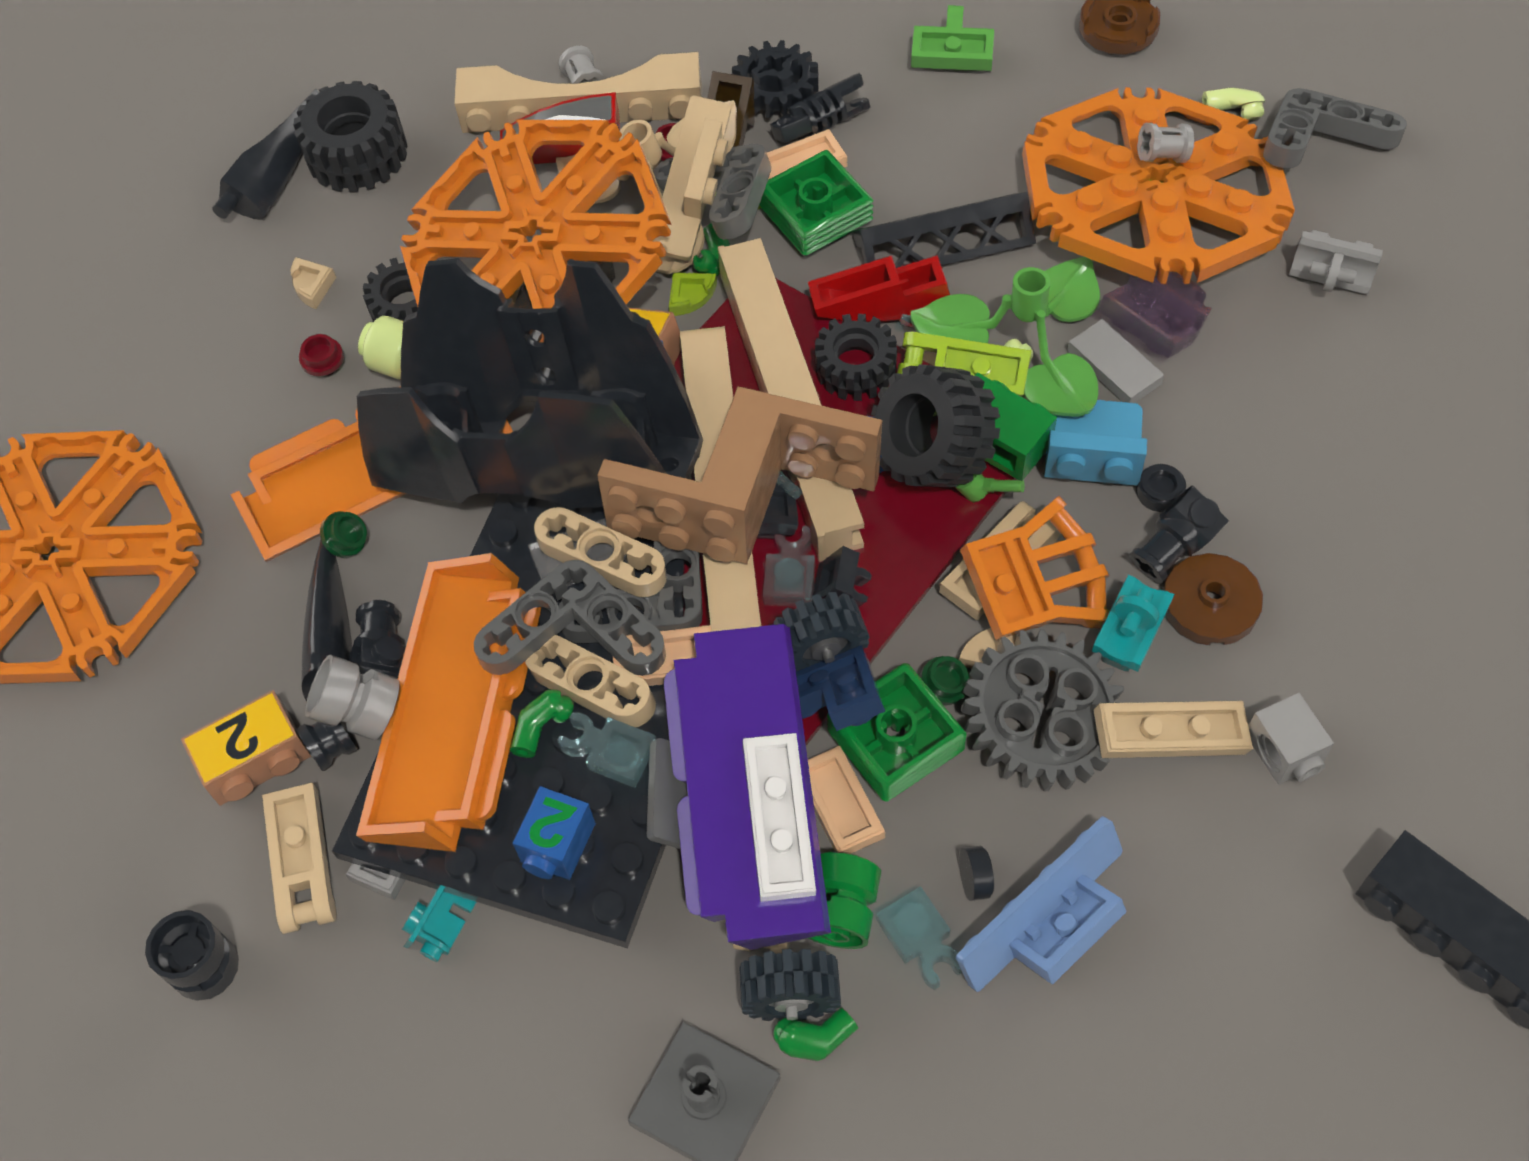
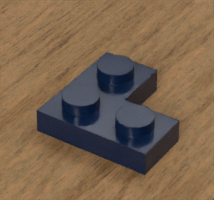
M862 645L834 656L835 660L831 663H825L824 660L796 672L802 719L812 716L820 708L827 706L829 716L836 731L848 726L865 724L874 716L885 712L869 660Z

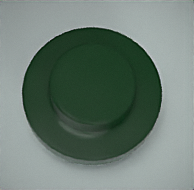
M338 511L330 514L323 520L320 527V537L323 545L330 553L337 557L349 558L359 553L364 547L367 538V528L358 515L351 512Z
M939 656L927 662L921 671L920 678L943 705H953L961 701L966 695L963 693V688L969 679L967 668L960 660L950 656Z

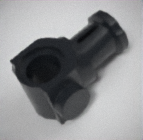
M1191 485L1179 494L1159 515L1155 524L1157 533L1143 548H1135L1129 556L1133 564L1146 577L1162 584L1168 577L1167 570L1182 555L1192 556L1216 536L1229 520L1220 512L1216 502L1206 498L1195 486Z
M372 600L361 604L357 608L355 620L360 626V634L354 640L348 661L359 666L360 674L373 669L398 679L406 646L403 645L401 638L395 634V627L399 624L400 612L393 603L386 600Z

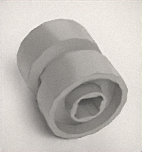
M330 654L322 662L313 680L305 706V716L330 726H336L343 721L346 722L348 732L371 740H377L384 732L394 711L399 693V680L373 669L360 674L359 666L356 663Z

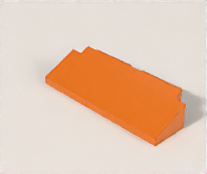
M357 410L355 413L357 422L347 427L338 419H330L251 458L249 463L251 472L248 473V476L256 492L246 497H243L240 491L230 495L266 562L319 537L323 520L334 512H351L360 517L407 494L371 485L362 454ZM507 419L502 430L504 434L513 432Z
M492 553L428 562L398 675V698L389 723L383 732L356 834L357 837L366 842L456 852L461 827L484 830L486 820L491 818L496 811L516 723L515 717L510 713L513 699L517 698L523 691L528 667L524 661L520 666L507 674H490L482 668L474 651V640L478 632L526 593L521 588H517L519 577ZM541 607L529 610L525 614L524 623L537 627ZM513 625L511 627L513 635L517 633L520 640H524L525 638L520 635L516 625ZM495 642L489 646L491 653L496 651L502 656L508 652L506 644L500 646Z

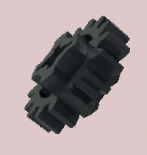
M780 40L777 47H771L768 41H764L763 49L758 50L753 46L748 47L749 57L738 55V65L732 66V75L754 79L755 114L760 109L765 110L766 118H771L774 111H779L782 116L787 115L788 107L803 101L805 98L813 95L814 92L819 91L818 63L812 62V53L810 51L800 54L799 44H795L789 49L785 48L784 40Z

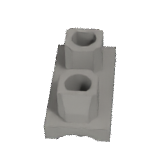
M1312 230L1311 232L1303 231L1289 275L1323 283L1324 291L1332 292L1335 286L1368 295L1383 250L1374 248L1373 244L1358 240L1351 243L1331 238L1328 233Z

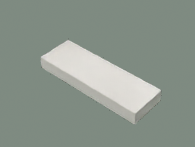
M792 733L743 739L760 901L816 896L797 735Z

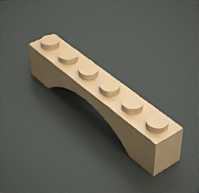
M699 53L657 55L643 65L621 75L600 81L578 84H556L530 80L512 74L497 65L457 68L454 104L462 133L499 131L504 129V124L507 122L512 124L526 115L556 103L588 95L616 92L620 123L633 120L683 119L690 97L693 95L702 97Z

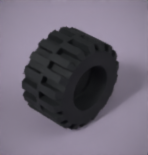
M343 81L336 83V86L330 88L325 86L319 89L320 93L317 95L311 94L305 99L307 104L300 105L297 110L298 117L294 118V133L313 178H317L321 185L325 187L331 185L332 190L336 191L348 188L349 192H357L362 187H366L368 190L374 188L375 183L379 181L384 183L389 180V174L391 172L397 173L402 167L400 161L406 159L407 152L405 148L408 147L395 103L384 89L378 90V86L372 83L363 85L362 81H352L351 84H345Z
M919 364L918 366H908L902 369V374L894 373L888 379L889 387H882L877 395L880 402L878 405H873L871 413L875 418L882 420L880 450L882 458L880 466L883 470L891 471V478L897 482H905L906 485L926 487H957L958 484H967L973 481V474H982L987 468L984 462L985 459H992L996 451L992 446L993 440L999 439L1000 428H995V420L1000 418L999 409L992 407L991 402L995 397L990 389H983L985 382L980 377L971 375L970 371ZM936 411L938 431L933 443L931 438V421Z

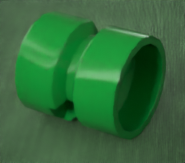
M837 852L821 853L831 933L808 939L826 946L842 949L864 948L868 945L873 920V912L867 906L876 902L881 869L868 859L856 855Z

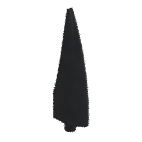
M314 89V91L311 94L317 95L320 92L317 89ZM304 100L300 105H306V100ZM300 105L263 140L243 152L221 178L219 200L212 207L213 212L218 217L226 219L234 211L252 219H263L274 205L302 154L293 126L294 118L298 117L297 110Z
M320 540L314 561L304 619L301 687L306 702L316 673L325 658L331 654L348 661L352 649L337 559L335 555L325 548L322 540Z

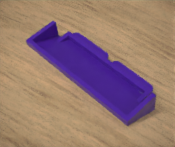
M785 624L694 633L696 658L674 660L675 669L669 671L664 679L673 774L676 779L687 783L688 796L681 799L677 806L687 908L692 914L712 922L726 920L728 942L749 950L831 933L790 628ZM796 733L816 896L761 902L743 739Z

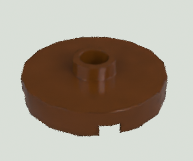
M1086 0L1081 7L1079 30L1084 40L1095 49L1109 54L1126 55L1141 51L1152 44L1159 31L1160 10L1157 6L1155 8L1150 3L1151 0Z
M1205 553L1190 556L1173 568L1164 585L1163 591L1175 594L1166 613L1168 622L1180 635L1197 644L1211 645V642H1224L1223 645L1236 643L1250 634L1262 612L1263 592L1258 579L1244 564L1225 555ZM1207 592H1214L1220 595L1221 598L1213 599L1207 595Z

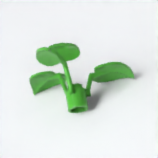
M1079 257L1045 271L1035 267L1019 270L1013 277L1012 295H1003L1002 304L991 319H989L990 311L988 306L976 296L969 294L948 295L933 301L923 308L911 311L910 318L912 324L919 333L982 343L989 342L987 329L996 328L1008 309H1011L1015 316L1023 322L1036 321L1040 357L1043 364L1028 369L1024 390L1025 399L1041 404L1053 415L1072 417L1089 414L1097 403L1099 388L1093 368L1083 358L1071 353L1060 355L1052 361L1048 352L1045 317L1050 314L1063 322H1076L1088 318L1097 310L1100 301V288L1094 273L1093 261L1089 258Z

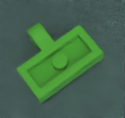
M948 5L946 27L914 26L911 67L992 71L994 29L963 28L964 6Z

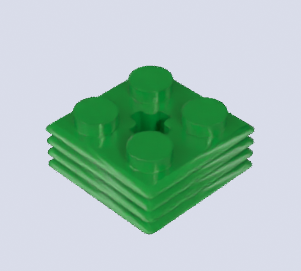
M823 150L768 179L759 205L803 255H809L873 220L872 208L874 206L872 203L874 200L830 151Z
M908 663L901 664L876 681L885 712L874 716L865 724L848 726L836 731L829 713H827V730L885 802L890 801L965 749L966 732ZM892 727L896 732L905 729V735L901 737L890 736L887 734V728Z

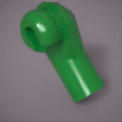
M712 223L704 228V237L709 249L701 250L703 255L701 258L695 254L693 267L698 273L716 274L718 276L720 274L718 246L724 245L726 247L730 246L728 239L719 238Z

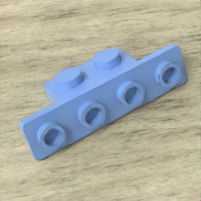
M1102 816L1088 830L1083 831L1076 841L1052 864L1046 866L1041 871L1039 877L1018 897L1008 902L997 917L978 935L968 940L964 948L957 954L956 960L968 985L976 992L981 991L1014 958L1053 985L1126 913L1122 899L1094 881L1123 851L1111 820Z

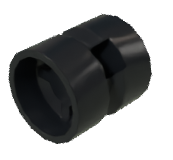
M191 910L174 912L162 918L152 928L146 940L145 956L149 967L186 998L196 1001L207 1000L223 993L233 982L238 971L239 956L235 946L201 913Z

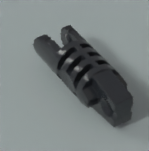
M856 73L788 107L789 113L770 124L774 139L783 143L798 138L799 141L836 126V124L842 123L871 108L867 98H857L849 103H845L842 98L863 86L862 75Z

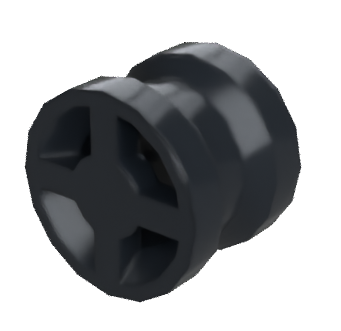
M316 722L313 725L303 724L296 729L322 771L331 766L332 760L340 754L350 755L357 750L341 723L336 726H330Z

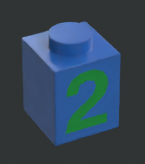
M541 786L539 787L513 841V846L521 863H523L522 867L526 871L543 879H552L553 875L568 880L571 879L596 824L589 803Z

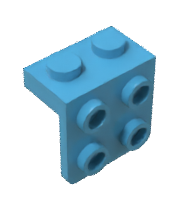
M1097 400L1094 409L1089 414H1084L1080 417L1055 415L1057 417L1055 431H1050L1044 477L1138 486L1147 455V439L1142 438V407L1136 403Z

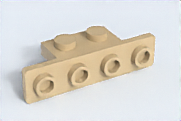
M694 95L689 99L662 196L672 224H667L671 230V235L668 237L659 236L653 240L662 243L666 250V256L689 261L692 258L706 204L712 205L715 198L718 179H714L713 176L716 165L723 166L727 153L728 140H724L731 114V105L728 103Z

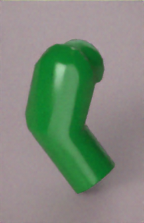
M551 689L544 691L519 713L510 752L524 758L534 757L542 727L550 719L558 723L568 720L574 708L573 700L569 696L561 695L560 690Z
M840 1007L820 1026L783 1018L776 1024L773 1030V1037L780 1050L786 1055L794 1058L820 1061L828 1057L857 1031L858 1026L854 1019Z

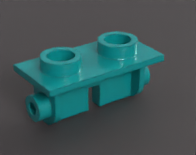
M442 885L436 889L427 906L417 902L401 929L410 934L403 947L408 949L416 940L424 944L420 954L435 962L439 961L442 954H449L450 948L466 922L449 912L452 905L471 913L477 903L476 901L443 892L445 887Z

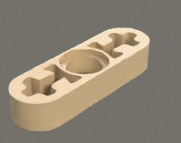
M560 507L544 511L535 522L534 530L539 548L549 557L562 563L570 560L585 561L612 586L637 597L655 595L666 583L667 575L663 556L658 550ZM562 527H566L568 536L557 534L554 539L550 538V530L558 532ZM573 540L577 542L576 549L574 548ZM598 543H606L614 548L613 554L603 561L590 559L587 556V552L593 545ZM625 554L627 555L628 564L623 562ZM647 565L651 566L652 575L643 573L640 578L635 577L634 568L643 570Z
M554 635L525 661L538 683L549 689L560 690L561 695L569 696L574 702L622 727L636 728L642 726L651 719L655 712V698L643 678L558 635ZM558 655L560 661L566 667V671L564 673L560 666L552 662H547L543 665L542 661L546 657L554 659ZM598 671L603 674L602 680L597 687L591 690H580L577 688L579 679L585 673ZM616 688L619 695L630 700L634 699L637 695L640 701L636 705L628 703L623 708L619 698L613 694L614 689Z

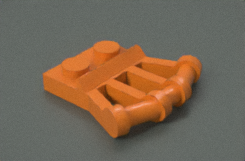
M1060 496L1056 497L1024 526L967 543L960 549L995 640H999L1004 636L1008 637L1018 634L1022 630L1027 631L1033 628H1040L1052 622L1080 624L1087 628H1102L1110 613L1106 604V578L1109 574L1105 564L1099 565L1093 547L1096 546L1092 533H1086L1065 510L1064 507L1067 503ZM1048 521L1066 539L1032 550L1028 538ZM1067 555L1075 556L1080 571L1045 582L1038 564ZM1080 586H1086L1087 607L1054 605L1051 598L1052 595Z

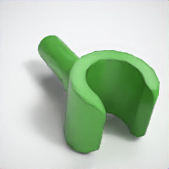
M973 474V481L967 484H958L955 488L967 500L977 502L983 499L988 492H1024L1025 483L1022 480H995L994 478H985L982 474Z

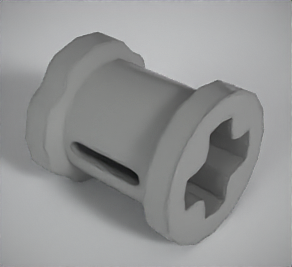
M585 46L570 47L559 58V69L564 76L569 77L571 84L590 82L589 80L591 79L593 81L605 79L602 72L594 67L593 54ZM573 61L575 66L572 67L570 62Z
M1153 123L1143 124L1139 131L1137 143L1140 160L1153 162L1156 158H1173L1176 163H1186L1190 159L1194 148V132L1191 125L1181 123L1173 128L1158 127L1157 124Z

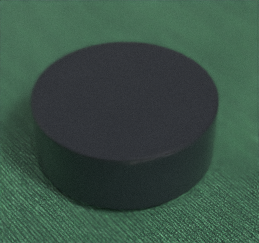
M1167 464L1151 465L1144 469L1141 474L1140 482L1136 489L1137 497L1146 508L1156 512H1163L1179 494L1186 490V480L1183 474L1173 466Z
M981 845L961 848L959 869L966 897L969 901L989 899L994 892V874L987 850Z

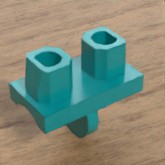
M1128 574L1093 645L1092 652H1100L1104 663L1122 671L1132 669L1138 672L1175 594L1150 588L1136 577Z

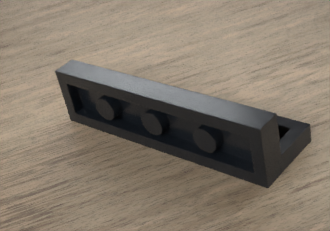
M1027 192L1014 193L853 230L856 247H862L865 264L875 261L872 245L889 242L902 251L895 263L896 268L907 265L903 263L908 255L915 259L916 262L925 259L914 252L912 248L921 234L928 232L943 241L942 246L936 253L941 265L1036 244ZM1019 212L1023 237L1007 240L995 231L1004 215ZM994 217L989 227L980 221ZM972 223L985 233L975 248L967 250L953 240L963 224ZM953 227L948 236L939 231ZM911 237L906 246L898 241V239ZM990 237L999 241V243L986 245ZM949 246L958 251L944 255Z

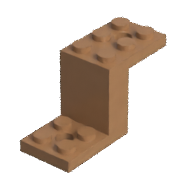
M738 386L701 482L607 459L603 460L597 476L607 527L632 539L640 537L660 542L673 550L688 549L708 554L711 558L721 562L737 561L748 564L781 469L791 471L793 474L803 478L816 477L837 482L849 489L875 490L879 477L882 420Z

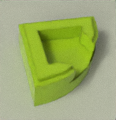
M673 273L669 312H673L674 316H680L694 312L704 306L715 292L717 286L716 274Z

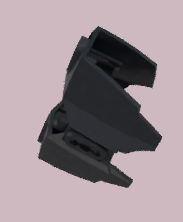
M459 258L428 261L424 270L417 312L407 315L403 321L401 387L360 391L357 395L358 429L362 454L371 485L397 492L463 503L467 497L474 494L498 493L518 494L524 497L542 499L565 506L568 509L603 507L597 475L604 459L692 480L691 473L697 458L700 457L703 437L689 397L672 360L650 320L631 313L597 263L569 259L563 283L554 295L555 303L553 307L540 309L514 308L513 300L506 299L500 288L480 278ZM542 334L544 335V338H545V339H544V342H540V340H541V338H542ZM524 401L536 402L532 415L523 427L518 431L516 430L508 434L502 433L506 418Z

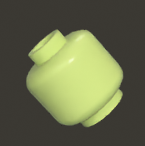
M381 316L374 322H369L365 325L359 338L358 352L363 356V361L368 369L395 379H401L402 320L390 316Z

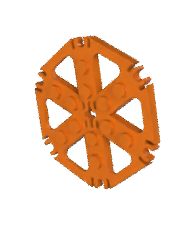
M1125 87L1122 98L1118 93L1119 88L1042 117L1041 122H1037L1035 125L1034 135L1028 134L1026 141H1024L1022 157L1032 221L1037 218L1036 226L1040 229L1047 225H1053L1049 239L1052 242H1058L1057 247L1151 283L1154 282L1156 271H1158L1157 280L1161 284H1166L1169 272L1179 273L1184 284L1190 283L1192 273L1194 272L1197 277V284L1276 249L1277 244H1280L1284 231L1288 230L1295 211L1283 168L1270 164L1263 157L1268 136L1262 139H1254L1258 126L1248 124V119L1158 88L1156 99L1155 91L1152 88H1146L1144 98H1138L1132 95L1130 87ZM1103 111H1111L1119 119L1124 146L1115 145L1093 137L1083 131H1077L1073 128L1072 124L1088 119ZM1168 112L1181 113L1190 120L1207 126L1214 125L1220 130L1213 135L1195 141L1192 155L1186 163H1176L1173 158H1156L1153 162H1145L1140 160L1138 155V135L1143 124L1153 123L1157 124L1158 127H1168L1165 114ZM1045 164L1095 181V183L1068 194H1057L1049 188ZM1249 166H1262L1270 193L1265 196H1257L1246 190L1237 189L1215 180ZM1138 213L1145 248H1132L1094 233V231ZM1189 217L1241 235L1242 237L1214 249L1201 248L1194 242Z
M516 120L519 125V133L517 134L513 126L507 122L504 124L506 135L499 141H494L488 131L483 136L487 147L484 149V146L477 137L411 209L414 214L409 215L407 218L413 229L419 230L414 235H402L401 240L407 247L400 246L417 307L425 266L428 261H434L441 257L482 258L471 271L483 280L500 288L506 299H509L524 282L533 309L553 307L555 303L554 295L563 283L569 259L577 261L624 262L629 265V272L615 289L625 304H627L663 264L660 258L666 256V250L661 242L653 240L659 236H670L671 230L667 224L672 225L639 140H635L633 134L628 132L621 141H618L622 133L617 124H609L608 120ZM546 144L583 145L578 153L543 190L532 160L534 151ZM481 173H489L501 211L448 210L451 202L475 176ZM631 175L635 178L645 205L643 212L639 214L586 213L618 177ZM539 229L540 232H541V235H535V236L532 238V242H528V240L526 239V237H527V236H529V237H530V236H533V235L535 234L536 230ZM543 334L540 342H544L545 338Z
M124 430L21 434L25 440V449L14 437L8 439L11 450L7 455L0 457V506L11 529L0 530V652L42 601L63 649L58 658L49 662L4 663L0 661V684L81 681L77 676L76 665L91 678L95 676L92 661L100 655H105L113 666L119 664V656L113 647L118 644L120 652L127 659L196 573L193 567L198 566L199 560L192 551L183 552V550L191 545H202V539L198 534L202 533L174 475L159 448L156 450L152 443L147 442L140 451L135 452L141 444L134 434H126ZM99 457L60 504L56 506L42 475V468L45 463L54 458ZM144 485H155L158 487L171 513V521L165 525L107 526L131 496ZM56 546L59 552L51 553L49 559L44 560L41 555L48 554L51 551V547ZM158 576L160 583L156 591L133 619L121 626L110 623L90 580V577Z

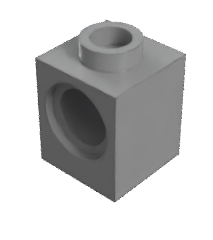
M1300 693L1256 712L1249 724L1252 746L1278 785L1296 777L1298 782L1308 780L1325 768L1324 761L1334 742Z

